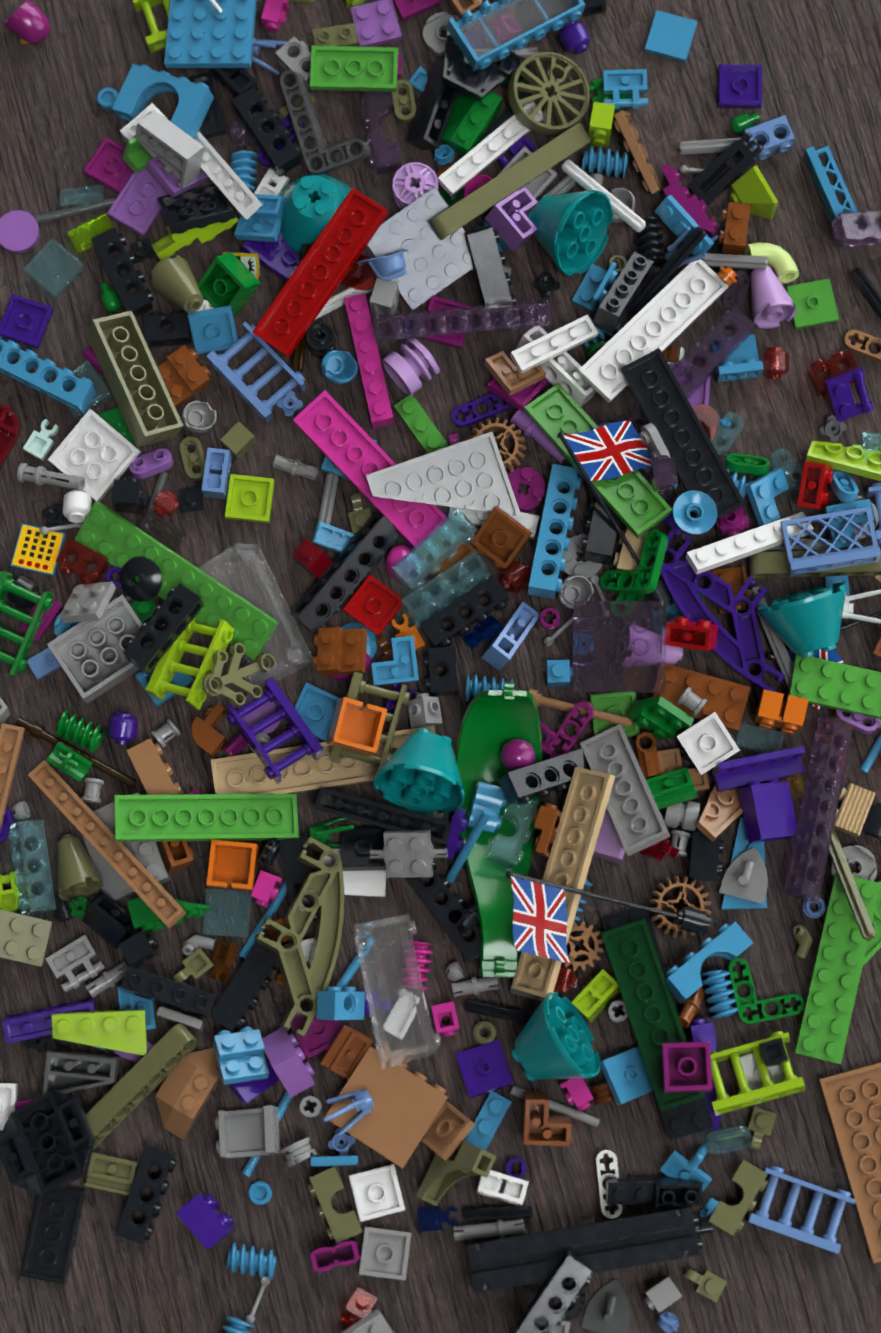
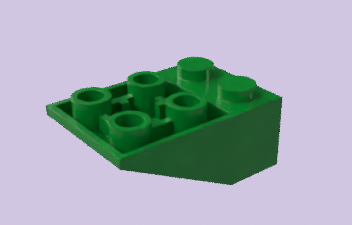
M140 897L127 901L134 928L143 929V932L150 930L151 932H156L164 929L165 924ZM174 899L186 912L174 925L185 922L184 918L193 917L194 919L205 916V911L211 910L212 906Z

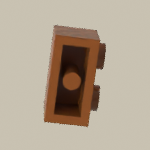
M729 202L727 210L723 209L721 222L725 223V229L720 230L719 243L723 244L721 253L744 254L751 205Z
M187 841L157 842L168 874L191 866L194 853L191 846H188Z

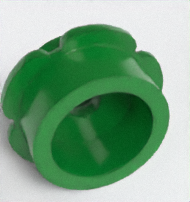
M84 896L72 899L69 904L70 910H72L70 914L75 918L79 917L82 919L91 902L87 901V898Z

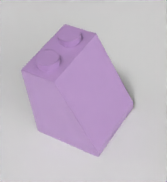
M606 808L593 856L620 865L625 849Z

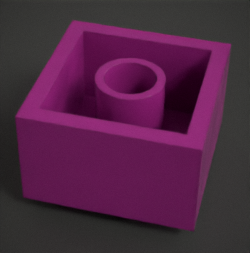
M710 1042L663 1043L661 1045L663 1094L711 1092L713 1090Z

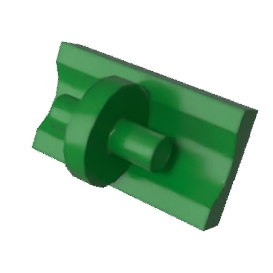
M60 742L56 744L53 752L46 760L80 783L93 765L92 762Z

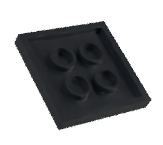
M216 184L187 190L173 198L170 195L157 198L159 207L172 234L184 233L193 228H205L209 224L225 223L230 219L236 218L229 199Z

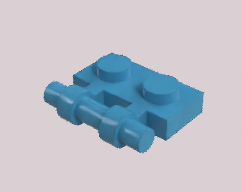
M647 69L603 70L604 94H612L613 98L604 99V103L615 105V110H619L620 107H632V109L648 107V98H639V93H647L648 90ZM632 93V98L620 99L619 94Z

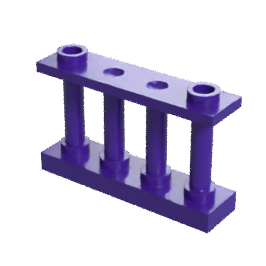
M273 677L265 681V691L260 698L254 699L237 711L231 703L227 705V720L232 726H237L265 766L264 772L270 780L274 779L277 784L281 783L282 775L280 771L302 757L312 755L314 760H317L323 756V747ZM268 701L275 703L277 706L275 713L248 728L242 719L244 716ZM286 719L290 724L289 730L261 746L255 735L277 721ZM299 737L303 743L302 747L274 764L267 754L291 738Z

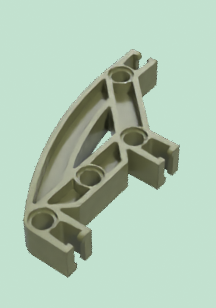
M312 837L307 838L302 847H312L319 852V856L316 860L305 855L307 851L303 849L297 855L296 860L317 872L305 877L284 917L286 927L269 918L264 919L260 927L265 929L267 926L277 933L274 941L263 937L264 932L262 931L256 934L254 941L275 952L291 1004L280 1027L288 1031L291 1027L290 1022L295 1014L302 1016L301 1026L294 1034L298 1037L305 1036L317 1012V991H326L330 983L339 952L344 919V879L341 857L337 851ZM324 856H329L332 859L333 864L331 867L324 865ZM304 896H308L312 900L310 908L303 906L302 898ZM317 912L315 935L307 965L300 943ZM282 937L290 939L291 946L289 949L282 947ZM303 999L310 1003L308 1012H304L300 1008V1003Z

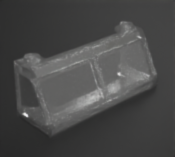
M236 543L198 567L279 622L260 654L269 653L273 655L276 660V666L265 673L257 671L245 676L247 682L263 688L265 687V681L273 677L275 681H278L313 663L312 654L295 619L289 614L291 611L258 544ZM244 654L248 665L256 662V660L254 661Z
M409 914L355 924L353 930L356 953L381 1069L391 1068L437 1054L438 1047L441 1046L439 1033H434L430 1022L413 943V934H417L414 920L410 921Z

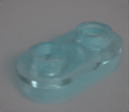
M731 412L723 417V419L729 418L731 423L736 425V428L724 427L719 423L710 438L718 454L727 453L743 429L744 420L738 413ZM723 441L724 446L720 447L716 442Z
M786 448L775 450L771 457L772 467L774 470L778 468L783 469L789 489H800L803 473L802 466L790 450ZM785 456L787 461L781 462L779 457ZM798 474L799 479L794 480L791 475Z
M744 1126L713 1131L705 1138L708 1152L715 1155L746 1149L752 1142L750 1130Z

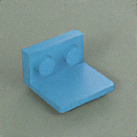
M612 262L608 271L591 264L572 299V304L595 315L608 290L611 289L618 275L616 271L617 264Z
M754 334L712 339L711 344L717 383L762 376L764 370L763 362L759 361Z

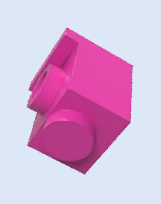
M266 0L261 16L263 28L270 32L280 30L281 24H285L287 12L289 13L288 0Z
M260 871L251 897L256 899L254 903L267 908L271 900H276L280 890L277 885H282L284 880L267 872Z
M454 1001L431 1006L437 1034H442L443 1038L456 1035L455 1030H460ZM445 1016L451 1019L448 1025L442 1023V1018Z
M583 1078L570 1079L559 1085L561 1090L567 1089L568 1092L564 1093L570 1106L575 1104L579 1112L591 1106L589 1101L594 1098Z

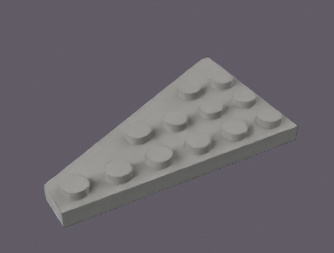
M493 432L365 475L372 497L492 512L498 506L508 515L516 516L521 514Z

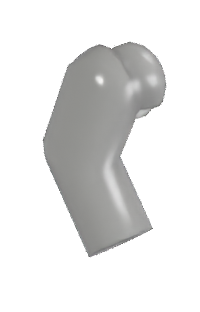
M196 934L183 943L182 952L190 956L199 948L213 950L216 939Z

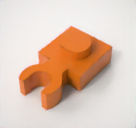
M402 614L404 619L402 625H398L392 619V626L400 631L395 637L414 636L415 651L426 646L416 626L408 627L409 620L406 614Z

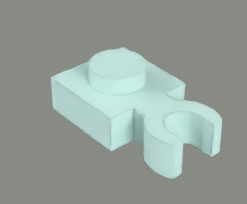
M47 419L42 421L40 433L34 430L23 447L25 452L41 461L45 459L54 444L50 437L56 435L59 430L56 424L53 429L47 430L46 427L49 424Z

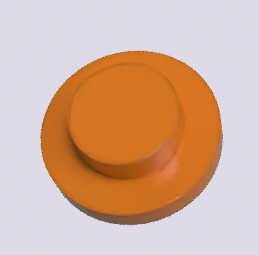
M721 266L719 268L720 271L717 275L728 286L737 282L735 279L737 274L729 266L726 268Z

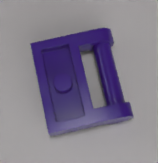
M855 368L824 381L833 415L839 422L861 413L871 412L874 409L872 401H869L863 379L865 376L863 368ZM855 380L861 402L855 405L849 381Z

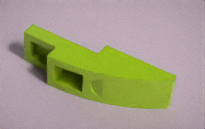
M236 217L225 223L217 222L209 224L205 228H193L180 234H172L169 227L166 226L169 234L153 243L152 247L159 259L162 260L163 258L171 257L175 251L183 246L190 245L196 238L202 244L206 241H211L217 234L230 229L239 220Z

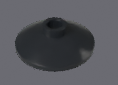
M135 557L125 563L120 573V583L128 597L135 601H148L153 599L161 590L162 573L154 561L146 557ZM136 576L140 578V584H137Z

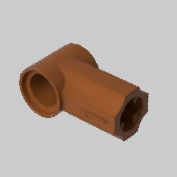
M641 733L636 739L635 750L645 779H650L662 775L656 749V739L651 733ZM642 739H647L651 742V747L643 749L640 747L639 742Z

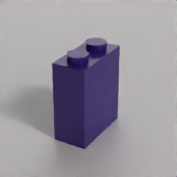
M771 779L765 781L766 784H761L759 780L746 783L747 787L739 789L749 843L785 840L799 835L789 781L779 782V779Z

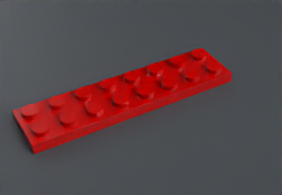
M352 188L252 333L289 357L383 223L389 211Z

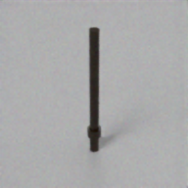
M21 717L17 719L16 725L25 728L34 738H41L54 746L60 742L92 762V767L131 788L135 787L137 780L45 731L43 726L37 723L34 725Z

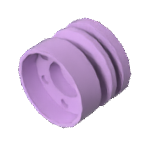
M420 162L408 163L396 171L393 178L394 203L399 211L432 188L436 187L438 190V179L435 172L428 165Z
M414 337L406 340L407 345L403 343L399 346L403 356L393 351L381 360L389 376L408 396H412L422 388L419 376L429 382L431 375L436 376L440 373V369L432 354Z

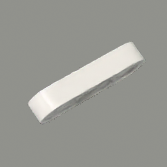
M603 1150L596 1156L600 1205L603 1215L614 1219L621 1214L622 1204L618 1205V1210H615L613 1215H610L609 1211H605V1206L608 1205L605 1199H603V1194H606V1190L603 1188L602 1182L607 1177L619 1179L617 1157L612 1151ZM604 1154H608L609 1158H613V1162L609 1163V1170L614 1169L615 1174L608 1173L601 1176L600 1170L605 1171V1165L603 1163L600 1164V1159L604 1157Z

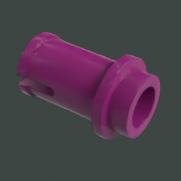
M92 346L88 347L84 351L83 357L95 367L97 373L103 374Z

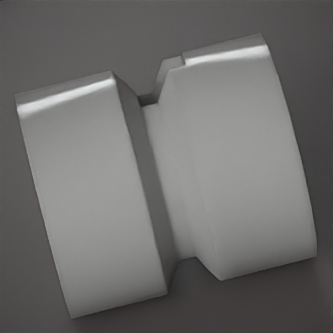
M687 801L685 804L679 803L666 807L664 816L666 827L676 828L680 825L682 830L695 832L700 803Z

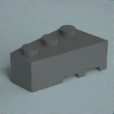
M51 1049L47 1052L42 1095L51 1090L65 1094L114 1083L118 1080L120 1056Z

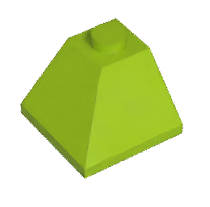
M757 165L731 185L729 194L731 202L751 205L750 214L766 219L774 218L778 200Z

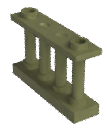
M354 671L347 698L358 701L360 694L368 693L397 701L394 714L386 713L385 721L391 722L388 735L381 734L379 743L385 744L382 757L376 755L368 756L333 746L330 760L340 764L341 758L345 759L348 757L378 765L379 771L390 758L389 754L403 705H408L410 693L407 692V685L402 684L400 692L367 684V681H363V674Z

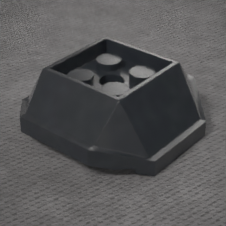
M51 1090L10 1114L0 1134V1157L11 1184L47 1197L87 1174L95 1138L80 1100L74 1096ZM53 1140V1145L48 1149L49 1143Z

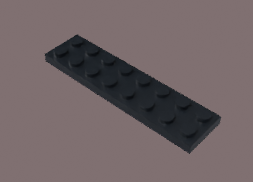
M660 348L620 368L619 371L648 423H652L658 430L670 454V463L686 492L695 490L710 496L717 507L716 521L745 506V501Z

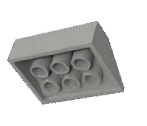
M122 594L107 605L100 620L80 622L47 645L83 700L88 704L140 670L126 659L123 652L125 651L126 644L131 639L134 640L139 634V629L143 624ZM146 642L143 648H150L153 642Z
M114 802L93 812L115 835ZM83 836L91 861L103 881L102 892L115 902L136 894ZM121 842L160 885L171 881L157 842Z

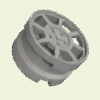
M309 1137L280 1151L286 1158L285 1164L287 1168L295 1166L317 1154L315 1149H312L309 1144Z

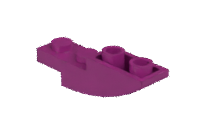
M669 163L661 166L662 172L669 183V186L663 189L665 196L672 195L710 238L717 235L715 230L719 228L713 217L708 218L706 212L709 209L704 200L699 201L696 194L690 195L686 186L681 187L678 182L681 180V177L676 168L671 169Z

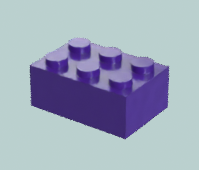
M203 1193L197 1194L177 1214L206 1250L215 1248L235 1230L232 1226L235 1222L227 1212L222 1213L218 1209L220 1203L212 1194L207 1195Z

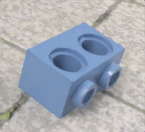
M785 115L745 129L743 135L744 137L748 132L753 135L747 141L748 144L755 138L757 141L764 143L763 151L754 160L767 159L771 154L778 151L779 153L786 152L791 149L795 140ZM780 133L785 138L778 139L775 137V134Z
M207 449L201 489L204 497L226 500L232 463L230 450Z

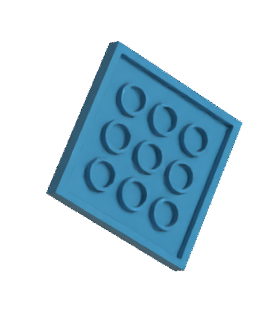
M170 0L164 60L165 67L251 68L257 0H215L222 9V13H219L209 0Z

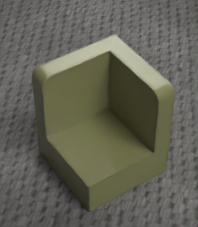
M237 422L220 439L222 446L226 450H230L237 460L256 443L255 436L240 422Z

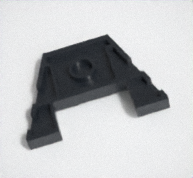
M446 30L441 82L481 101L512 75L525 58L510 52L502 60L500 66L491 63L487 68H479L473 72L470 63L451 34Z

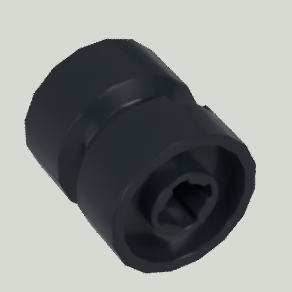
M317 322L308 328L306 333L307 344L310 353L314 357L322 359L327 352L336 350L335 334L330 325L324 322Z

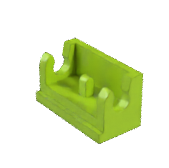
M602 969L571 1003L591 1023L620 993L617 981Z

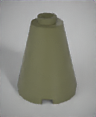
M175 255L176 258L171 259L169 257L163 258L151 271L152 281H150L153 289L187 312L199 310L204 299L189 263L179 255Z
M72 834L62 836L60 841L57 842L58 895L62 900H69V896H76V899L78 896L89 897L100 891L99 886H104L79 837Z

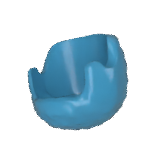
M333 350L327 352L322 358L321 372L330 383L343 385L350 382L356 376L358 363L349 352Z

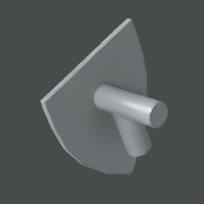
M755 847L742 853L732 862L724 875L719 893L764 904L768 887L767 869Z

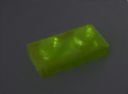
M104 213L67 233L77 253H80L94 246L91 238L114 227L107 214Z

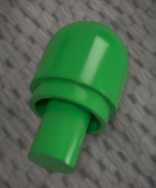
M756 112L749 116L747 113H743L734 117L730 122L731 130L736 134L743 133L745 129L753 127V123L760 121L759 114Z
M108 282L101 284L100 288L103 292L101 294V301L105 310L110 313L117 312L121 307L117 292L110 289Z

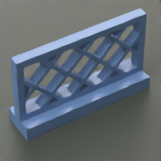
M870 506L784 520L780 523L790 576L879 562L881 558ZM866 514L867 523L863 528L852 521L856 515ZM834 518H841L847 522L841 532L830 525ZM818 521L825 526L819 535L808 529L812 522ZM849 524L860 531L854 540L843 534ZM796 525L802 531L795 539L788 534L787 526ZM827 528L838 535L832 544L821 537ZM804 532L815 538L810 547L799 541ZM862 533L871 538L872 546L863 547L857 543ZM840 537L851 543L847 550L841 551L834 546ZM817 541L829 547L825 554H818L812 550ZM796 544L807 551L803 557L793 559L791 550Z

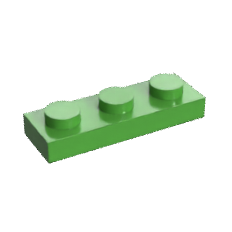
M413 395L407 396L394 405L395 411L426 454L449 447Z

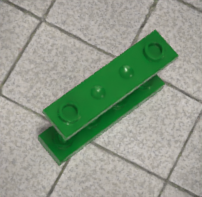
M0 571V613L2 612L29 625L25 637L0 626L1 637L21 645L16 658L0 651V661L11 665L12 668L9 674L15 676L19 675L20 672L23 673L27 667L28 661L26 658L46 611H49L53 605L54 599H52L54 593L45 591L40 596L14 584L12 580L14 574ZM12 592L38 604L34 616L32 617L6 605L5 601H3L6 593Z

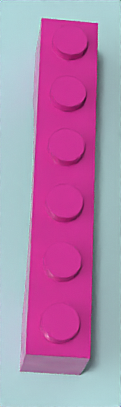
M366 293L344 298L372 428L378 429L394 425V419Z

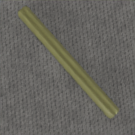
M825 825V827L821 828L824 842L861 936L866 941H870L876 937L875 930L834 827Z

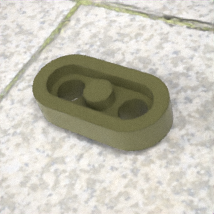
M398 80L397 92H392L395 117L401 123H410L416 115L413 86L407 80ZM400 91H405L406 94H405V95H400L399 92H400ZM408 111L409 114L405 116L402 112Z
M186 437L180 443V452L185 472L191 480L199 481L203 479L206 462L200 440L196 437ZM189 447H195L194 452H188ZM195 467L201 468L199 473H194L193 469Z

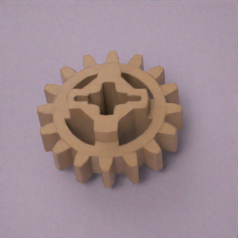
M575 921L573 922L570 934L576 931L583 933L577 937L569 936L567 945L570 949L568 955L570 964L565 963V968L572 965L573 971H576L577 967H581L582 971H585L586 965H589L591 968L594 967L593 960L600 961L597 953H603L604 949L599 948V945L603 944V940L597 939L600 934L599 931L592 932L593 925L585 928V922L582 921L580 926H577ZM590 937L594 942V951L588 945ZM582 941L585 950L576 952L573 943ZM580 956L589 958L582 962L575 961Z

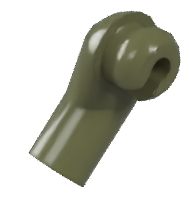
M796 925L792 930L799 944L795 956L806 960L813 939L805 926Z

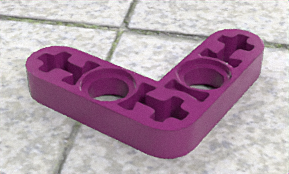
M588 701L577 703L557 733L540 722V729L546 732V740L541 741L542 750L553 758L569 753L595 713L594 706ZM586 706L588 708L586 712L589 715H584L580 721L575 720L581 713L578 708ZM567 724H574L577 727L576 735L570 736L566 733L565 728ZM563 738L568 740L562 747L564 752L557 753L554 744L558 745Z

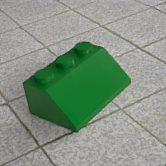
M461 92L453 105L440 144L449 145L455 153L462 157L465 156L484 138L485 131L495 121L503 108V98L491 92L483 100L478 101Z

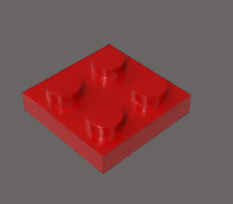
M369 574L343 608V611L379 637L405 604L406 600Z

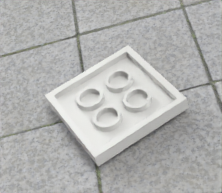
M89 409L48 460L64 474L84 477L85 486L83 490L94 500L100 502L113 486L114 479L118 480L141 451L98 414Z

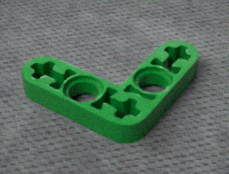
M658 529L651 530L645 538L638 570L606 571L600 578L601 588L610 593L651 594L658 584L668 544L667 535ZM655 557L654 563L648 567L650 558ZM631 577V584L625 587L626 580Z
M735 958L729 963V979L732 981L731 988L734 990L733 997L736 999L737 1015L742 1023L755 1024L794 1016L803 1011L805 1002L798 994H789L757 1001L748 962L742 958ZM736 962H739L740 966L744 965L745 969L741 971L742 978L747 976L748 981L734 982V979H739L737 971L733 972L732 970L736 966ZM739 985H747L749 987L750 994L748 997L742 998L738 995L737 988ZM791 998H794L795 1002L799 1001L800 1006L796 1007L797 1011H793V1008L790 1007L784 1009L786 1014H782V1006L779 1000H783V1005L790 1003ZM767 1003H774L777 1006L778 1011L774 1016L766 1014L765 1005ZM756 1005H761L762 1019H759V1014L751 1016L752 1020L743 1017L742 1013L746 1011V1007H749L750 1011L758 1010Z

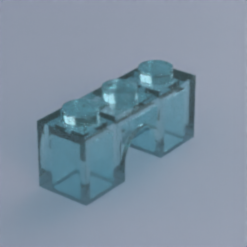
M531 799L530 802L521 806L518 803L509 805L506 802L502 818L512 823L515 830L514 836L506 837L497 834L492 840L486 857L487 860L509 869L521 863L524 855L521 849L523 844H527L532 831L529 830L531 822L533 823L536 811H539L536 809L537 801Z

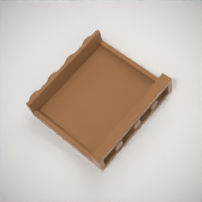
M378 1045L375 1049L370 1046L339 1096L352 1093L358 1089L361 1091L367 1089L375 1106L371 1107V1112L361 1118L347 1133L404 1169L449 1097L445 1095L447 1090L436 1083L432 1087L425 1082L427 1077L418 1071L412 1074L406 1070L408 1065L398 1058L392 1061L386 1057L388 1052ZM353 1098L333 1103L325 1117L351 1104V1099ZM353 1108L329 1121L343 1129L361 1111L357 1112Z

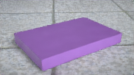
M148 168L136 174L133 172L107 212V216L145 237L161 212L157 198L170 194Z

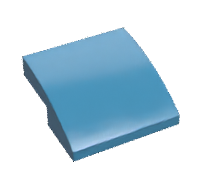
M254 194L263 205L247 220L237 211L240 218L234 236L237 240L277 242L283 217L284 197L280 195Z

